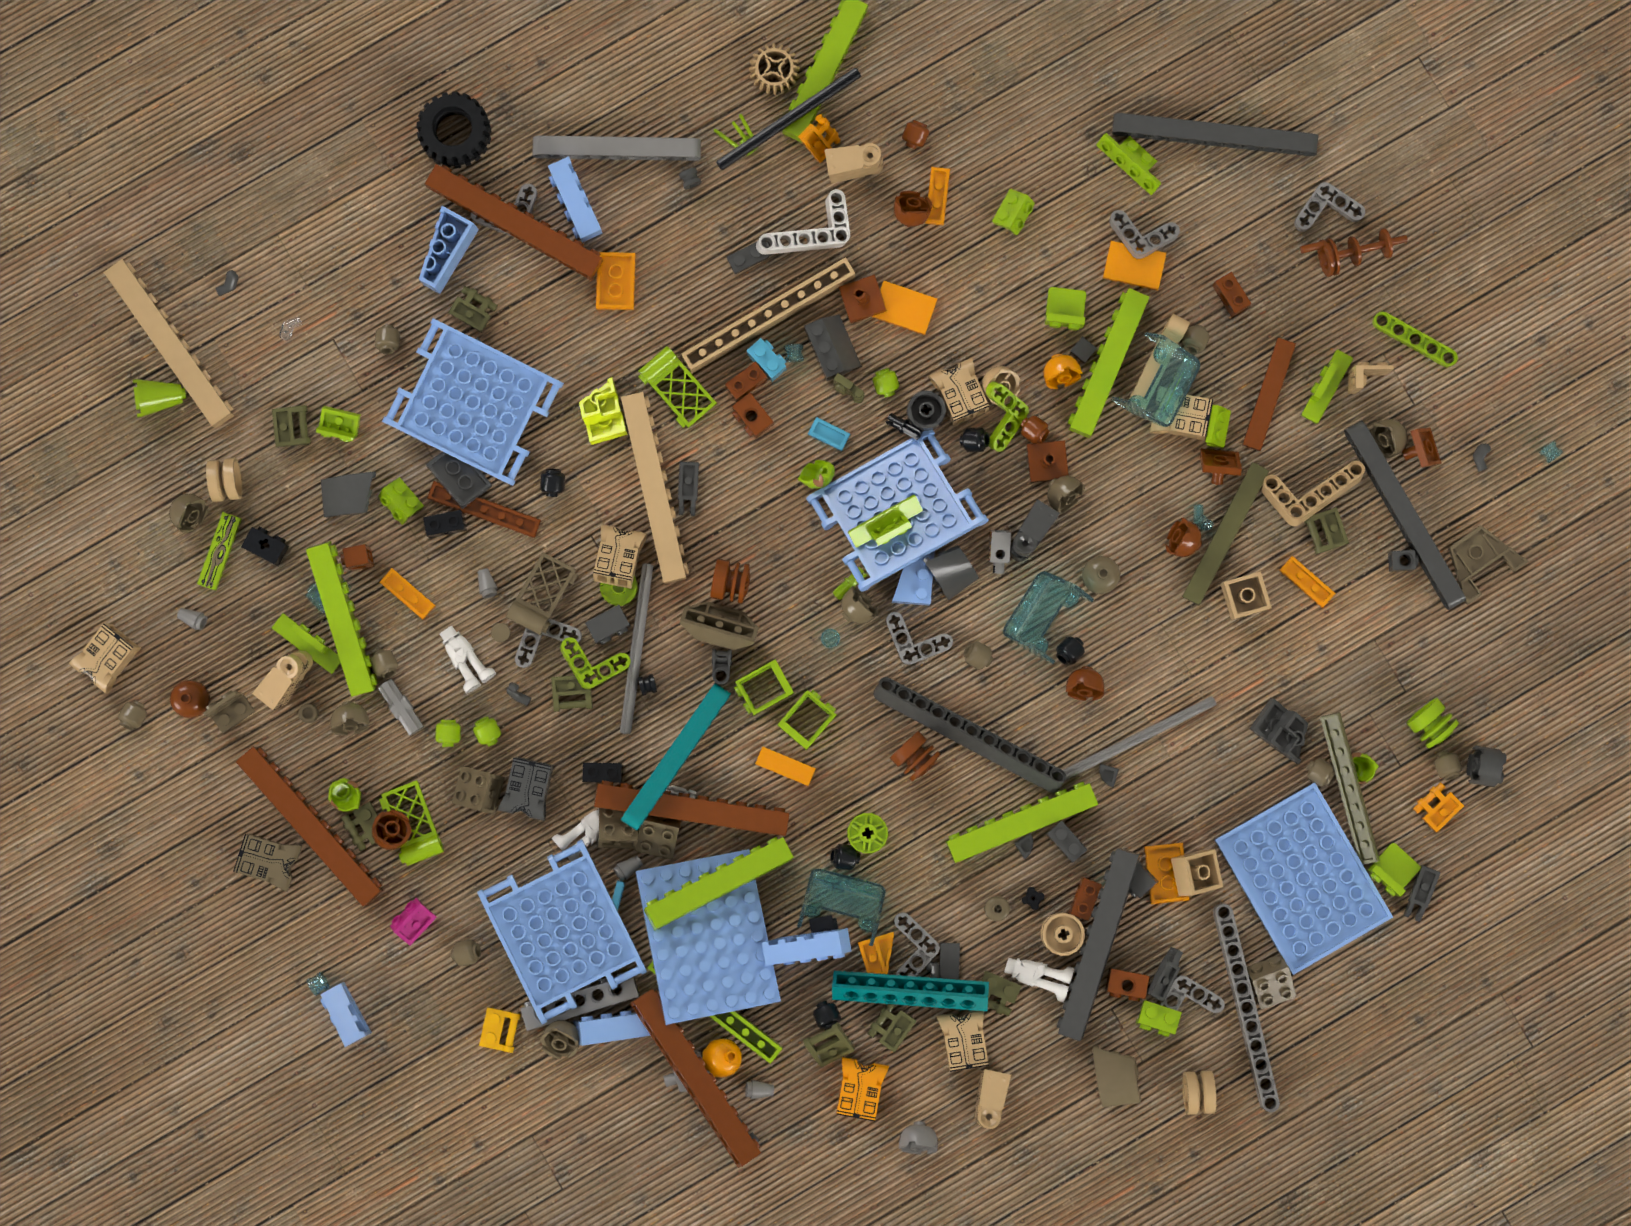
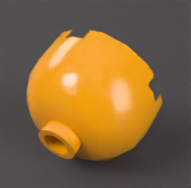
M1065 354L1053 355L1043 370L1046 386L1050 389H1058L1057 385L1065 384V388L1079 381L1082 370L1078 361L1072 356Z
M719 1038L708 1043L706 1049L703 1050L702 1059L706 1064L705 1069L712 1073L714 1077L725 1078L733 1075L739 1069L742 1063V1054L735 1042L730 1039Z

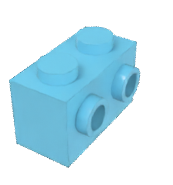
M760 338L746 350L747 355L753 362L756 361L770 381L773 382L786 371V361L780 354L776 355L772 351L774 347L768 340L763 341Z

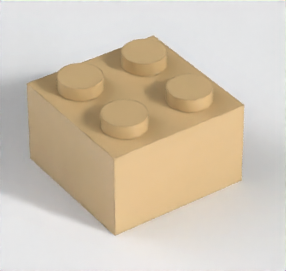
M1261 571L1220 584L1231 621L1272 608Z
M1215 849L1200 850L1171 858L1179 896H1193L1223 887Z

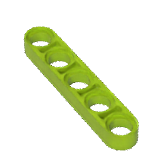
M1379 312L1373 317L1372 323L1376 329L1444 367H1451L1457 362L1458 355L1453 349L1387 312ZM1384 316L1387 320L1386 325H1379L1377 317ZM1400 325L1403 328V334L1396 335L1393 331L1394 326ZM1413 334L1418 335L1420 338L1419 344H1412L1410 336ZM1434 344L1437 349L1436 353L1430 354L1427 351V345ZM1445 353H1450L1453 356L1452 363L1444 361L1443 356Z

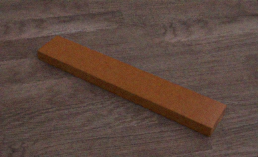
M1277 338L1242 446L1261 451L1296 343Z
M433 481L427 497L431 501L456 510H462L464 513L532 538L536 537L541 523L540 519L477 497L473 502L461 509L445 488L436 481Z

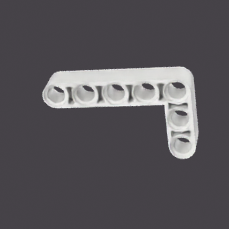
M839 189L832 190L825 200L829 228L766 233L760 236L757 241V251L766 255L843 247L850 238L844 193ZM832 196L839 199L838 204L832 202ZM834 215H839L842 218V222L835 221ZM837 233H840L844 236L843 241L837 239ZM818 235L824 236L825 239H826V242H824V243H823V242H820V241L818 240L817 236H818ZM799 237L806 238L807 244L800 243ZM780 239H786L789 245L783 246ZM761 241H768L770 243V247H763Z

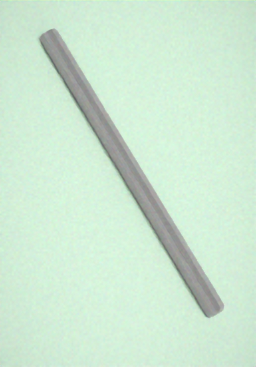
M646 563L642 564L630 651L631 663L628 667L620 733L631 734L653 572V565Z
M1212 696L1064 769L1066 780L1216 706L1215 699Z

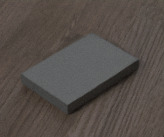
M441 452L426 464L427 468L461 509L492 487V484L479 469L445 452Z

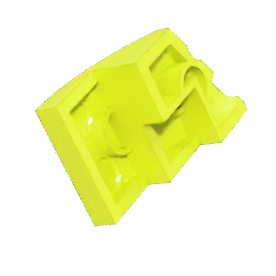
M610 377L607 379L606 384L599 389L596 388L589 396L579 402L581 416L586 425L591 445L628 435L613 378Z

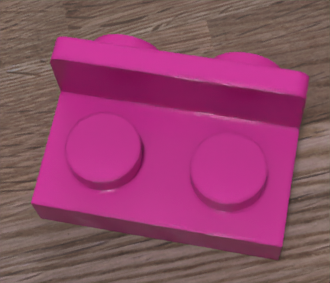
M415 898L405 906V910L400 915H397L392 920L390 927L397 936L411 946L437 917L418 898Z

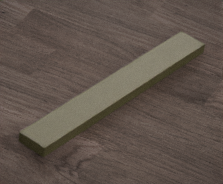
M1254 462L1251 463L1182 595L1183 598L1198 606L1201 604L1269 470Z
M1341 713L1323 715L1320 719L1357 856L1362 864L1379 862L1380 858Z

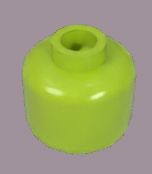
M889 368L875 372V376L872 379L876 393L884 395L885 398L895 395V391L900 386L896 372Z
M487 716L474 723L473 732L481 745L487 744L489 747L498 742L501 730L495 719Z
M441 720V723L436 724V742L442 743V747H454V743H458L461 740V725L456 723V720Z

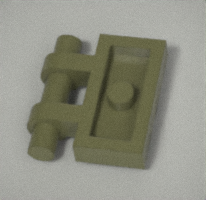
M464 286L462 293L467 295L465 300L457 297L448 313L482 333L491 318V315L486 313V310L489 308L495 311L498 305L492 302L491 298H485L478 294V291L474 288L470 289ZM475 300L481 303L482 305L480 306V308H477L476 306L472 305L471 302Z
M837 373L833 381L835 390L841 395H845V393L851 395L853 401L857 404L862 403L864 391Z
M371 802L353 811L356 819L351 821L348 814L341 818L345 824L343 825L345 830L349 831L353 838L352 842L354 846L357 845L359 851L367 848L363 842L366 839L370 841L371 845L375 844L372 837V825L378 814ZM358 824L361 825L365 832L361 836L355 828Z
M985 971L981 981L989 982L988 1008L995 1010L997 1014L1009 1016L1012 1009L1005 1006L1006 1002L1009 1001L1014 1004L1022 986L989 971ZM990 995L1001 998L1000 1002L996 1003L989 1000Z
M887 1004L880 1011L881 1014L876 1022L873 1021L870 1026L872 1028L867 1034L874 1038L879 1032L882 1037L878 1042L895 1053L916 1023V1020L901 1009L897 1015H894L892 1011L895 1005ZM889 1018L892 1022L887 1030L882 1028V1025Z

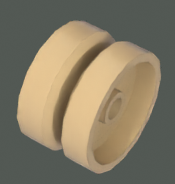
M226 458L223 465L218 459L207 461L206 479L212 502H223L226 495L230 500L241 499L243 485L237 458Z
M1060 912L1054 913L1045 919L1040 929V938L1044 947L1050 952L1066 956L1079 950L1083 944L1085 932L1080 920L1073 915ZM1061 930L1065 931L1064 937H1059L1058 935L1061 933Z
M1211 1070L1201 1071L1199 1079L1194 1071L1183 1072L1182 1093L1186 1114H1198L1200 1106L1204 1114H1215L1216 1087L1213 1072Z

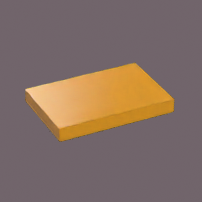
M1111 241L1103 279L1158 291L1166 253L1155 251L1142 259H1136L1130 254L1123 243ZM1137 247L1136 250H1140L1142 252L1143 248Z
M599 252L603 262L597 271L596 309L634 310L636 254Z
M883 281L880 291L887 311L872 316V318L925 335L937 298Z
M1183 842L1144 846L1146 869L1159 881L1149 890L1150 904L1188 901L1189 896H1179L1171 862V858L1184 855Z

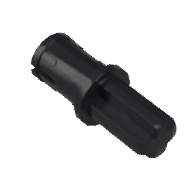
M893 413L887 417L886 424L899 430V433H905L916 440L922 436V430L910 424L909 420H903Z

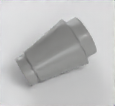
M489 569L479 570L477 572L479 594L483 598L496 596L498 587Z
M181 608L177 613V618L194 630H202L207 623V616L203 612Z
M638 856L617 863L613 870L619 880L623 881L631 877L643 866V863Z
M755 1080L747 1081L745 1096L750 1097V1099L773 1097L774 1085Z

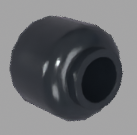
M981 427L966 428L960 436V444L967 452H983L989 446V434Z
M546 469V472L541 473L540 490L545 492L548 497H558V493H562L565 490V475L561 473L560 469Z
M1066 637L1056 648L1058 660L1065 665L1075 664L1085 653L1084 643L1078 637Z
M838 844L831 850L830 861L836 869L852 870L856 864H859L860 853H857V850L851 845Z
M822 1001L816 1005L817 1008L813 1011L818 1028L825 1031L832 1028L833 1024L841 1021V1015L834 1003Z

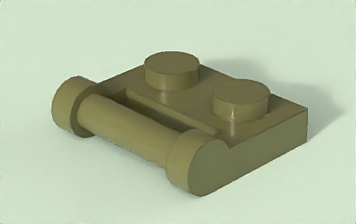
M307 406L272 409L275 445L277 448L311 444V439L308 437L306 420ZM293 413H298L301 438L295 439Z
M1337 507L1315 514L1304 521L1308 525L1316 555L1349 544ZM1320 520L1328 545H1322L1314 521Z
M575 675L551 677L554 712L573 708L593 709L591 689L582 688ZM586 675L584 682H589L591 684L590 678H588ZM585 694L586 700L559 702V696Z
M838 1022L833 1024L832 1028L812 1038L807 1037L803 1039L805 1047L821 1068L855 1051L854 1045L843 1032ZM836 1034V1038L815 1047V1044Z

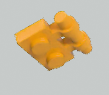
M819 114L815 118L818 125L815 127L813 124H810L798 138L813 157L821 163L826 158L825 149H831L830 145L833 142L838 144L841 139L838 136L839 133L830 126L828 119ZM824 131L826 132L825 138L822 136Z
M1441 782L1436 787L1433 786L1423 799L1420 798L1417 801V805L1413 808L1417 814L1422 810L1427 812L1422 819L1434 832H1438L1464 807L1452 792H1449L1446 796L1441 793L1446 788ZM1436 797L1439 802L1432 808L1429 803Z

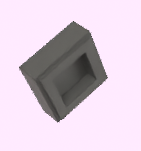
M1082 336L1070 353L1085 364L1097 348Z

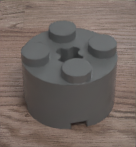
M927 390L920 391L908 403L907 419L910 424L921 429L922 432L935 430L944 419L946 407L943 399L936 393ZM924 407L927 410H931L928 415L922 413Z
M1474 746L1472 749L1475 752L1474 754H1469L1466 773L1471 778L1468 782L1489 787L1502 784L1504 780L1502 770L1503 765L1506 763V754L1502 753L1500 749Z

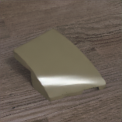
M1093 1046L1095 1073L1102 1107L1139 1104L1141 1102L1137 1084L1139 1071L1135 1057L1121 1055L1116 1051L1109 1052L1099 1049V1046Z

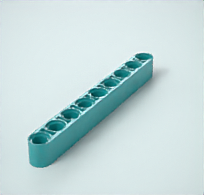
M714 683L628 807L621 821L638 831L730 697V692Z

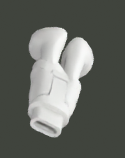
M453 626L440 633L444 640L442 643L445 645L446 652L453 666H455L456 670H460L465 679L463 689L466 694L481 686L479 680L467 666V659L482 683H486L496 675L493 668H486L474 653V648L465 637L460 635L459 631H455Z
M599 808L581 819V822L565 835L556 834L552 837V840L563 851L585 831V836L582 840L586 846L590 843L592 846L597 841L599 835ZM581 851L569 856V860L572 862L578 859Z
M1008 958L1004 972L1011 974L1012 978H1016L1028 986H1036L1053 992L1057 1000L1064 1003L1069 986L1051 982L1040 977L1045 975L1070 984L1074 967L1068 966L1064 970L1047 967L1048 964H1043V962Z

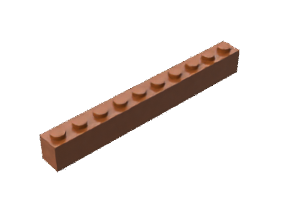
M437 164L434 166L424 183L428 189L592 281L603 262L598 251L592 248L589 251L584 248L582 242L576 239L574 241L568 239L566 233L550 229L551 225L542 220L541 222L534 220L535 217L529 212L525 211L522 213L518 211V207L513 203L508 202L506 204L502 202V198L497 194H488L481 185L477 183L472 185L465 176L461 174L456 176L451 173L452 170L443 164L441 167Z
M253 746L236 763L363 907L367 906L383 891L381 888L382 883L376 877L372 878L368 874L370 870L363 862L359 863L355 859L357 855L350 848H345L342 844L344 840L337 833L334 835L331 832L330 824L325 819L321 820L317 816L319 812L313 805L308 806L304 801L306 797L299 790L296 792L293 789V782L287 776L283 777L279 773L281 769L275 762L271 763L266 758L268 754L264 749Z
M603 780L602 784H597L594 807L626 812L640 792V790L632 789L633 785L621 783V787L613 786L614 782ZM665 790L649 815L786 836L790 813H785L784 808L774 807L773 811L766 810L765 805L755 804L754 808L747 807V803L736 801L735 805L728 804L726 799L717 798V801L714 802L709 801V797L698 795L697 799L690 798V794L679 792L678 796L671 795V791Z
M651 989L631 1002V1007L737 1167H743L761 1154L759 1143L748 1134L749 1128L744 1122L741 1123L737 1117L739 1115L734 1106L729 1105L726 1100L728 1099L727 1095L722 1089L719 1090L715 1084L717 1082L715 1077L705 1069L706 1064L700 1056L697 1057L693 1051L695 1047L690 1040H686L682 1027L678 1023L665 1025L659 993Z

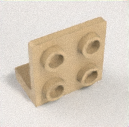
M1369 362L1357 363L1348 371V394H1356L1366 386V375L1385 376L1394 370V366L1388 365L1387 362H1379L1377 365H1369Z

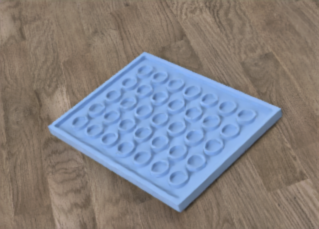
M1316 783L1308 785L1214 839L1277 950L1289 966L1292 975L1393 918Z
M749 849L635 872L665 1025L781 1002L774 966L765 965L762 942L768 941L756 879L655 931L644 912L645 907H647L646 903L655 898L659 901L665 898V893L673 889L675 892L681 890V885L688 881H692V883L698 881V877L706 872H709V874L716 872V867L724 863L726 865L733 863L732 859L741 854L744 857L749 855Z

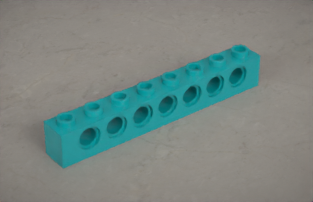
M834 971L832 1000L988 1011L989 982Z

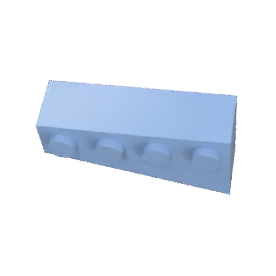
M569 156L548 165L552 175L548 178L552 187H557L559 191L556 195L560 204H565L567 210L564 213L568 222L572 221L575 226L572 228L576 239L580 237L581 242H585L603 234L587 196L581 187L579 178L573 169Z
M441 206L440 217L436 222L435 233L430 241V249L425 257L419 277L424 286L441 294L479 230L473 222L444 206Z
M935 551L903 568L892 603L930 606L933 575L927 569L923 559L927 557L933 559Z
M848 928L786 936L762 942L766 966L781 963L790 965L795 964V961L806 963L811 962V959L814 958L817 961L828 959V956H833V959L845 957L844 953L852 951Z
M631 1010L620 1011V1015L612 1016V1013L600 1014L601 1017L598 1018L585 1016L581 1017V1020L573 1021L574 1026L578 1030L579 1045L582 1046L651 1036L637 1014L631 1013Z

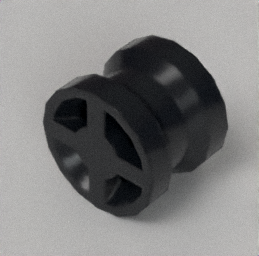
M653 674L645 678L638 677L642 696L648 692H657Z

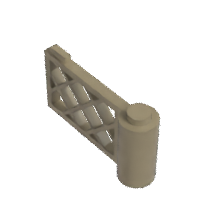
M542 552L516 600L510 606L506 618L539 635L542 633L546 634L551 625L548 621L568 585H573L578 576L575 573L576 569ZM545 559L551 562L553 568L542 571V561ZM565 569L570 572L567 578L559 580L558 570ZM554 572L557 581L546 583L544 574ZM541 576L544 584L533 587V577ZM558 584L560 592L550 596L548 587ZM545 588L548 597L537 600L535 590ZM532 592L535 601L526 602L521 598L525 593ZM549 600L551 608L547 613L540 609L539 603Z

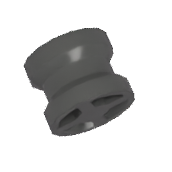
M695 167L684 170L679 174L680 179L684 182V189H691L702 183L701 179L697 177V169Z

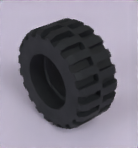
M454 91L452 95H448L447 92L441 93L442 97L437 98V96L431 98L433 102L430 104L427 102L423 106L425 110L420 111L418 115L420 120L417 121L416 125L418 139L426 154L435 163L443 164L449 168L455 166L456 169L461 168V165L464 164L468 167L472 165L471 161H478L481 159L480 154H485L487 151L486 146L490 144V134L492 133L490 121L484 108L480 106L476 99H471L465 93L460 95L459 92ZM451 115H462L471 123L472 131L466 141L455 146L441 143L437 137V128L441 121Z

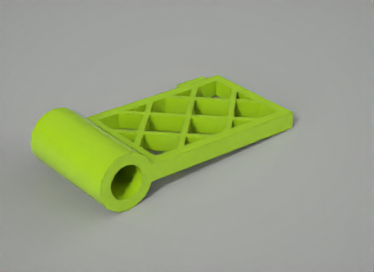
M668 346L638 370L640 373L638 378L645 385L647 383L651 385L678 416L675 420L683 428L685 426L687 428L691 427L717 404ZM678 366L684 371V379H672L673 370ZM661 381H670L669 392H662L656 385ZM672 381L683 382V393L672 392ZM686 382L694 383L697 386L696 394L685 393ZM671 395H683L682 406H674L671 403ZM685 396H696V406L684 407ZM698 397H707L711 404L706 408H699ZM684 409L695 410V418L690 422L683 417ZM697 410H703L697 415Z
M418 780L381 794L382 798L379 801L383 810L390 811L393 808L396 811L407 814L406 817L408 819L410 816L419 819L416 829H411L414 832L411 840L400 847L401 853H399V858L402 864L406 863L407 866H410L444 852L442 842L437 834ZM415 786L417 790L415 799L406 797L405 794L408 788ZM393 794L400 796L396 807L389 804L388 796ZM404 798L413 802L409 812L399 809ZM416 804L423 806L424 812L421 818L411 814ZM422 821L430 825L432 832L427 834L418 832Z

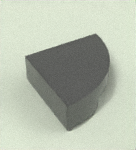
M1100 764L1099 773L1102 780L1108 786L1114 788L1119 769Z
M1031 833L1014 843L1024 859L1031 854L1033 849Z

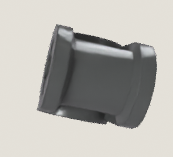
M712 649V678L714 683L719 686L726 685L730 680L732 650L716 651V649ZM718 672L726 673L727 677L724 681L716 679Z

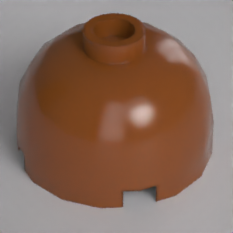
M902 191L898 197H895L894 215L900 223L907 227H915L927 221L932 209V202L927 196L924 199L920 196L919 192Z
M1181 518L1182 521H1176L1168 533L1167 539H1170L1169 546L1166 545V551L1178 557H1188L1200 549L1202 545L1201 532L1195 523Z
M1083 666L1081 669L1073 671L1067 679L1066 692L1068 691L1069 697L1086 701V697H1093L1092 701L1104 696L1103 677L1093 670L1092 667Z
M186 680L178 683L170 694L171 707L178 715L184 718L201 716L207 710L206 707L210 701L208 689L202 683L195 680Z
M396 810L381 812L375 818L372 825V837L375 843L386 850H396L402 847L408 841L411 834L408 817Z

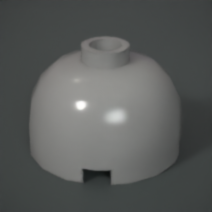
M916 1121L914 1125L907 1126L900 1134L899 1149L910 1154H921L923 1151H927V1154H933L938 1151V1138L931 1127L925 1126V1122Z

